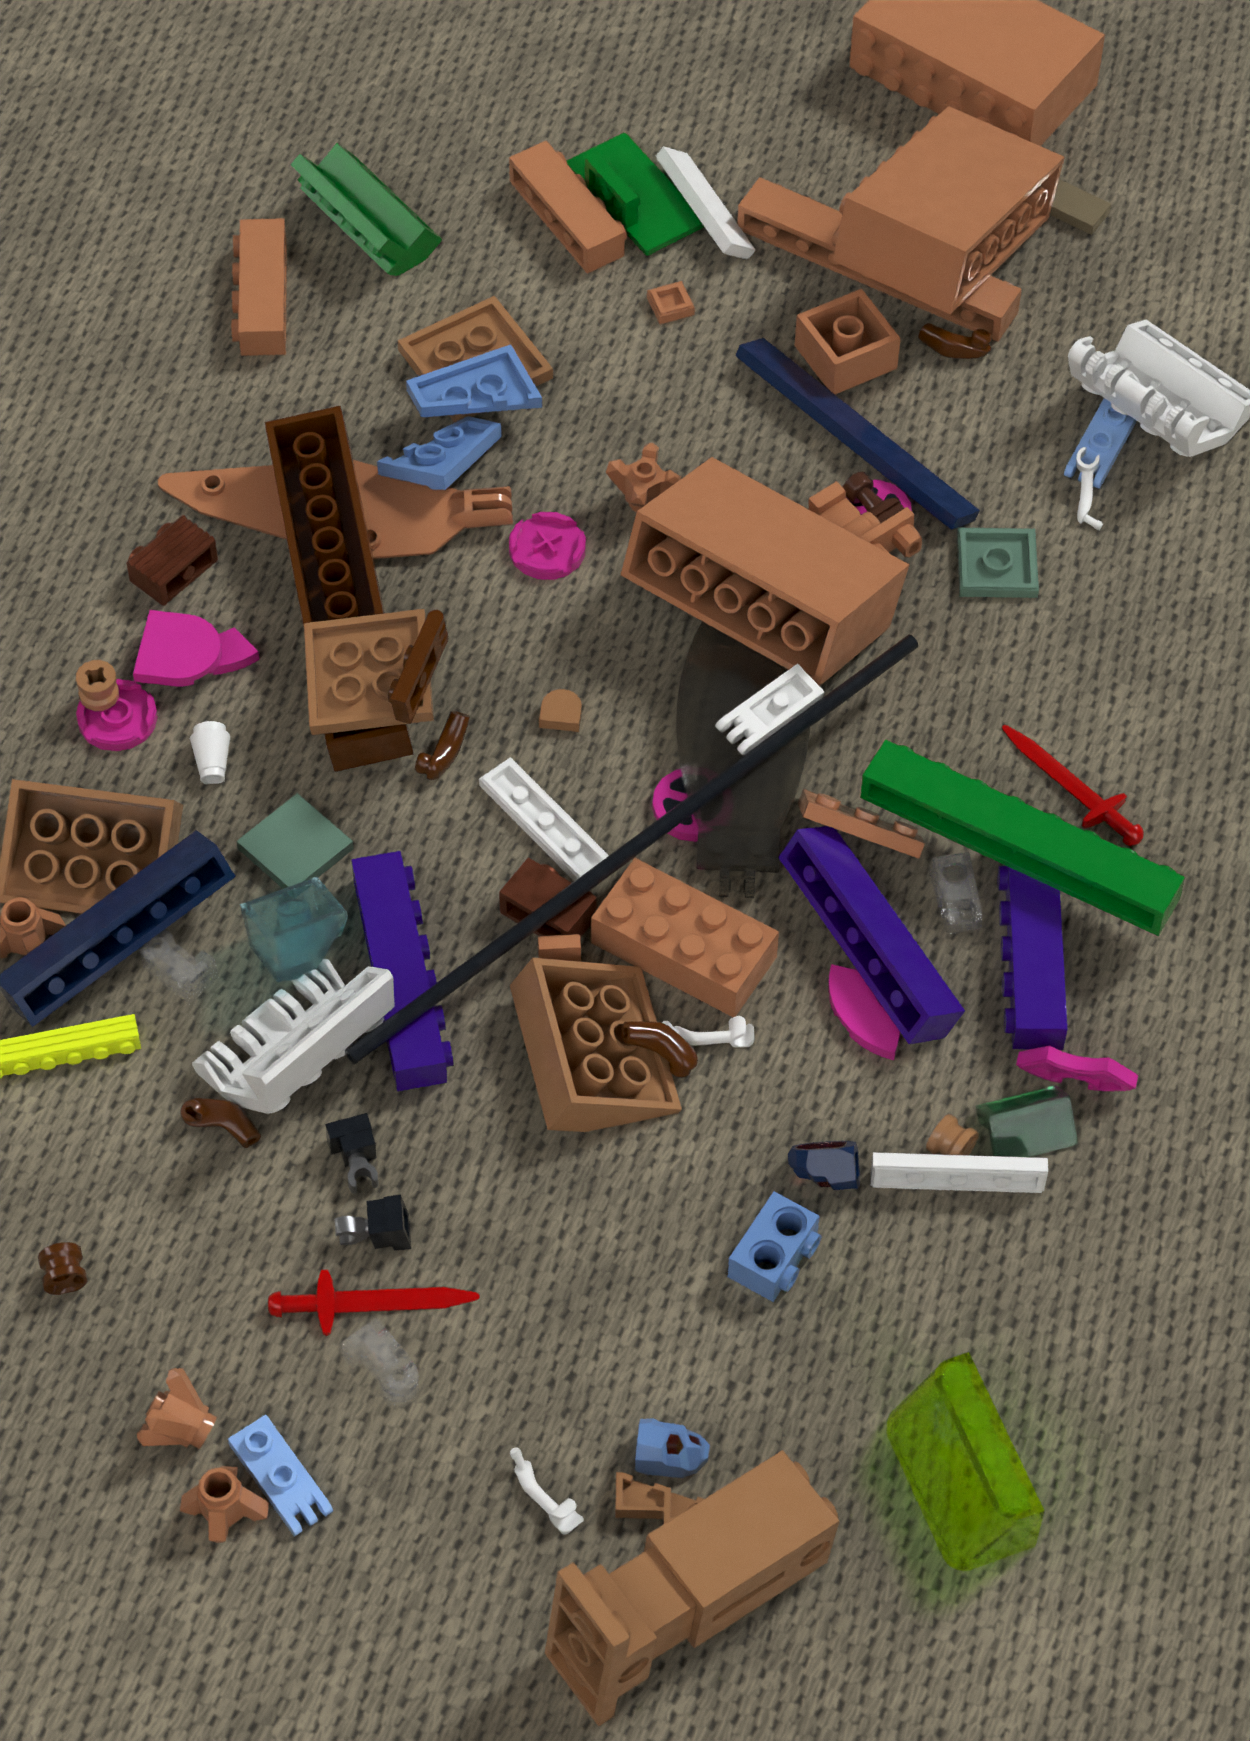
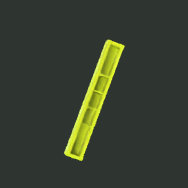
M135 1014L0 1040V1079L5 1075H24L30 1070L40 1068L50 1070L55 1068L56 1065L65 1063L75 1065L91 1058L105 1059L109 1055L116 1053H133L136 1049H141Z

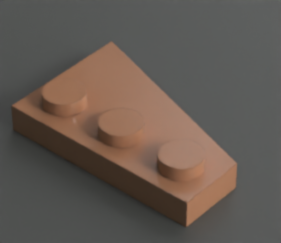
M805 789L802 790L798 806L804 818L920 858L925 842L921 836L917 835L918 829L900 821H895L894 825L880 820V815L861 807H856L855 810L841 804V801L821 793L815 794Z

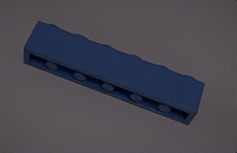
M196 830L0 974V990L12 1008L33 1027L236 876L218 846Z

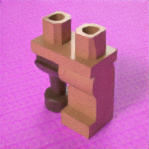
M863 471L849 477L843 487L836 481L809 498L810 511L887 553L897 548L905 557L910 558L922 548V537L914 528V513L908 507L904 508L900 500L896 498L882 500L872 491L874 483ZM861 503L867 511L860 515V512L853 504Z

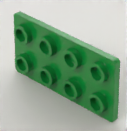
M621 133L567 160L571 170L575 174L582 176L589 191L594 197H599L603 201L607 212L614 220H619L623 224L627 236L647 256L704 228V225L680 191L626 133Z

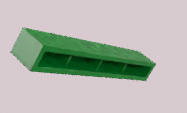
M885 739L862 775L861 799L1156 936L1160 935L1180 900L1185 876L1176 873L1171 867L1158 865L1139 856L1135 851L1110 843L1092 831L1082 830L1073 826L1053 813H1045L1036 809L1016 796H1008L979 779H971L952 770L944 763L934 762L916 754L907 746L897 745Z

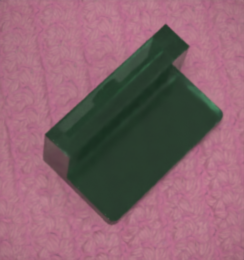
M1057 1085L976 1105L979 1123L989 1130L993 1156L1031 1157L1074 1146L1078 1142L1070 1095Z

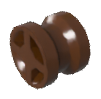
M61 1242L45 1247L39 1252V1266L45 1271V1275L42 1278L45 1292L52 1295H61L78 1291L86 1285V1271L80 1266L83 1256L79 1245L71 1242Z

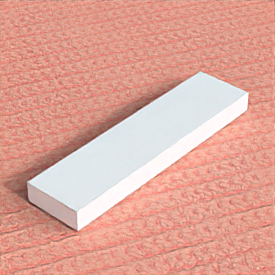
M663 146L656 155L657 160L723 254L742 259L750 258L756 249L688 153Z
M511 757L479 778V786L573 881L609 856Z
M873 1153L870 1186H873V1188L1042 1193L1045 1189L1048 1175V1158Z

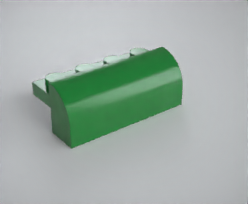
M338 143L334 145L319 165L300 153L290 164L301 175L297 179L301 184L300 189L389 275L399 276L425 261L443 240L366 165Z

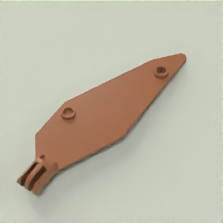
M354 460L374 559L431 555L464 528L512 525L513 515L511 513L512 495L509 486L465 490L448 487L446 490H434L425 485L378 475L377 466ZM273 465L166 473L158 479V486L162 491L200 514L287 540Z

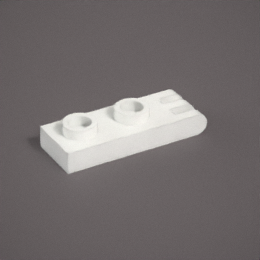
M797 663L722 717L715 727L722 733L735 725L736 727L728 733L726 738L731 744H734L745 736L747 739L737 748L742 756H744L822 699L824 691Z

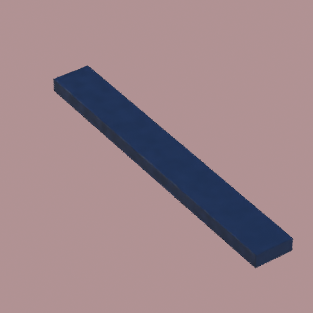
M761 338L739 345L735 355L739 360L948 528L955 529L976 520L980 511L978 508L766 339Z

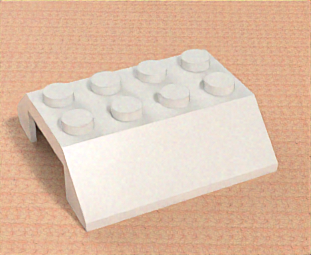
M1148 320L1127 325L1115 351L1105 354L1100 351L1096 352L1095 346L1091 344L1093 338L1089 336L1077 340L1068 353L1071 375L1082 382V387L1085 390L1104 397L1111 402V407L1124 415H1130L1141 423L1140 426L1144 431L1160 436L1170 443L1173 451L1180 455L1192 457L1227 444L1250 418V390Z
M317 958L304 969V974L299 973L292 980L297 991L313 1004L305 1011L301 1004L283 989L278 990L273 995L274 1000H266L242 1021L243 1027L237 1025L230 1032L234 1042L251 1056L247 1061L242 1064L233 1051L222 1042L217 1041L211 1046V1052H204L192 1062L193 1068L201 1078L227 1101L234 1102L242 1108L266 1114L277 1112L290 1102L291 1098L289 1096L296 1090L317 1080L322 1074L321 1069L330 1061L346 1055L345 1050L351 1047L357 1038L363 1033L374 1030L383 1023V1016L394 1008V984L391 972L387 969L368 966L345 985L329 959Z

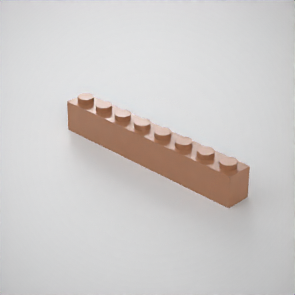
M759 177L738 205L737 224L744 233L969 330L984 329L997 342L1018 314L1022 289L993 276H989L950 315L832 261L835 250L832 240L836 229L841 223L842 214L836 209L786 189L779 184Z

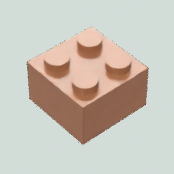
M859 289L798 314L794 346L826 388L833 394H838L896 370L898 367L901 338L866 293Z

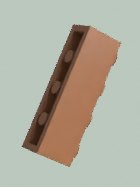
M545 140L509 157L511 184L587 274L625 256L627 234L623 224L619 220L612 218L607 212L603 201L599 197H594L587 188L582 176L575 174L571 170L560 151L556 152Z
M285 219L240 220V235H233L234 258L239 257V263L232 264L233 285H239V291H232L233 313H238V319H232L231 321L232 341L240 343L241 356L286 355L287 239Z

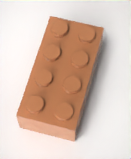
M637 858L633 859L591 917L592 944L634 966L641 967L643 971L731 1017L737 1016L777 958L779 931Z

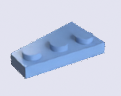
M512 345L406 380L407 392L421 417L542 408V397Z
M467 416L433 433V441L421 446L413 443L403 448L404 455L395 460L387 456L377 461L378 475L425 485L434 490H446L502 437L501 423Z

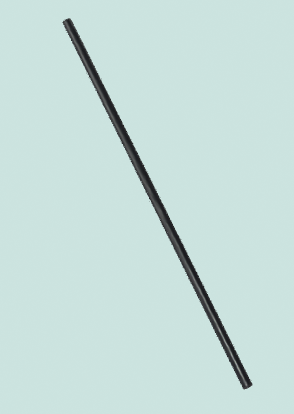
M910 634L904 637L346 1049L345 1054L353 1064H357L917 649V640Z

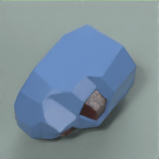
M654 1418L640 1419L635 1471L648 1475L684 1478L696 1474L708 1462L710 1444L700 1434L687 1430L684 1425L660 1422Z

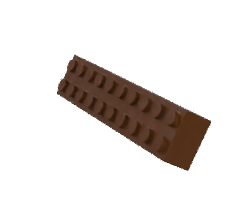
M341 405L265 422L303 625L304 623L384 614L385 611L354 460ZM408 724L325 734L327 749L335 772L414 755Z

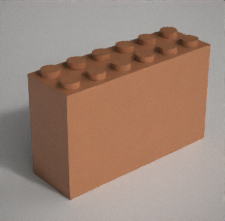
M869 0L853 16L849 67L855 69L860 75L868 76L883 84L887 89L896 91L912 99L917 105L927 107L938 114L950 106L1041 146L1097 86L1105 34L1038 0Z
M948 106L937 117L933 116L927 126L921 131H916L907 144L899 146L888 161H882L870 177H864L860 185L852 193L848 192L844 196L839 208V212L842 214L841 223L836 229L832 240L833 245H835L832 261L951 315L1047 221L1065 157Z
M711 457L637 511L621 576L788 670L798 663L821 686L890 627L910 564Z

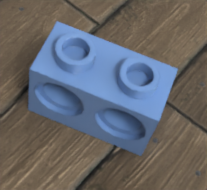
M774 1191L729 1257L728 1278L774 1302L781 1290L788 1292L794 1285L800 1271L797 1265L803 1256L811 1258L818 1248L822 1235L818 1234L819 1215ZM783 1229H792L796 1231L798 1234L793 1236H786L781 1234L779 1231ZM769 1262L776 1267L765 1270L759 1268L757 1264Z

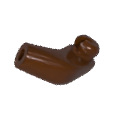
M927 323L918 334L919 340L940 355L948 358H982L991 350L989 343L992 337L984 329L973 331L971 337L958 335Z
M450 711L433 755H428L424 752L418 754L415 764V771L417 773L426 774L429 780L438 779L445 773L460 752L470 719L469 715L458 711Z
M642 1021L625 1022L623 1024V1042L649 1049L661 1055L669 1062V1071L672 1075L679 1078L686 1077L697 1066L698 1057L695 1050L668 1025L661 1022Z
M194 1098L187 1100L181 1107V1117L189 1126L222 1127L243 1148L252 1146L261 1138V1134L246 1112L234 1102Z

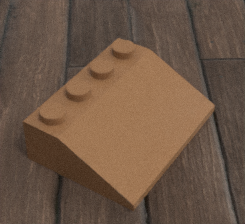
M12 779L0 858V903L5 904L14 898H26L38 908L84 913L178 844L183 805L169 799Z
M532 958L510 984V989L547 1130L588 1132L676 1114L682 1110L674 1080L669 1071L668 1061L654 1051L626 1044L622 1039V1027L625 1022H657L641 967Z

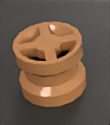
M91 660L79 667L76 673V684L79 689V699L82 705L89 710L104 711L116 704L119 698V688L116 683V672L113 666L106 661Z
M947 1114L932 1132L926 1149L932 1154L969 1156L976 1145L979 1133L973 1128H963L959 1125L956 1117Z

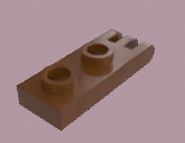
M432 610L428 613L414 646L409 645L405 652L403 660L404 669L400 678L394 679L389 688L388 701L392 704L397 721L408 724L412 723L448 642V632L443 613L440 610Z

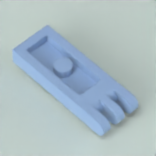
M1104 398L1065 468L1064 476L1072 478L1077 469V453L1081 448L1086 447L1085 455L1081 459L1084 464H1092L1097 455H1099L1098 469L1093 472L1095 474L1093 487L1100 489L1137 420L1130 415L1117 412L1111 407V402ZM1080 472L1078 481L1081 482L1082 473Z
M264 1415L228 1438L229 1446L294 1537L303 1532L299 1521L295 1518L297 1514L300 1513L309 1526L318 1522L315 1513L310 1507L314 1503L325 1517L333 1512V1508L267 1415Z

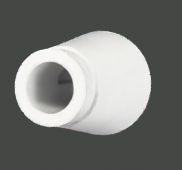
M207 721L199 723L193 728L194 733L190 736V742L200 774V781L204 784L222 783L225 780L230 734L226 732V726L220 722Z

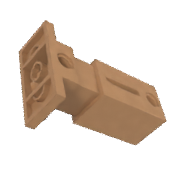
M783 1450L649 1533L644 1552L610 1574L600 1564L583 1575L574 1562L558 1571L545 1655L598 1726L602 1725L614 1716L618 1697L649 1678L652 1660L685 1639L690 1642L693 1648H696L826 1564L839 1525L835 1507L826 1497H820L810 1485L805 1469L798 1462H792Z

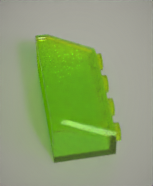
M966 1352L949 1358L940 1363L891 1411L887 1420L886 1434L944 1561L956 1570L970 1571L1036 1547L1045 1510L970 1353Z

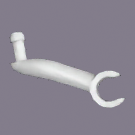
M1083 447L1076 456V466L1082 473L1077 519L1080 524L1084 521L1093 526L1094 529L1100 530L1103 523L1087 515L1090 511L1093 497V472L1098 469L1100 458L1097 455L1092 464H1084L1081 459L1085 455L1086 447Z
M742 1016L731 1018L729 1020V1030L694 1032L680 1026L673 1027L669 1021L662 1022L693 1046L730 1043L731 1046L739 1048L750 1047L754 1042V1026L752 1024L746 1025V1021Z
M519 1448L511 1449L510 1456L516 1463L514 1471L523 1490L548 1513L552 1524L562 1534L567 1535L584 1521L583 1517L575 1511L577 1507L575 1501L567 1498L560 1505L553 1501L536 1482L531 1462L523 1459Z

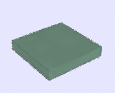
M957 528L959 597L1038 598L1039 583L1035 529Z
M298 793L237 840L238 850L293 898L354 849L353 841Z

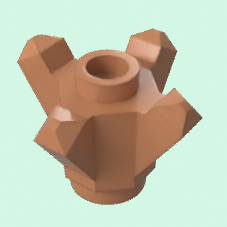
M654 443L646 444L643 448L641 459L630 465H625L619 459L610 461L607 466L606 474L625 495V500L635 512L681 479V476L669 469L665 472L657 464L659 447Z
M26 898L9 900L3 906L0 916V958H6L11 952L27 955L42 944L47 935H54L66 926L61 916L36 907L34 903Z
M173 1368L169 1370L166 1384L170 1390L164 1393L158 1391L146 1413V1424L137 1432V1439L142 1446L183 1445L187 1448L189 1445L200 1449L217 1417L208 1412L209 1407L202 1403L184 1369Z
M220 1466L219 1468L211 1469L202 1476L198 1485L182 1495L180 1511L194 1516L202 1514L208 1521L209 1541L216 1543L226 1542L229 1528L243 1517H248L253 1521L267 1519L269 1502L242 1486V1483L237 1479L238 1467Z

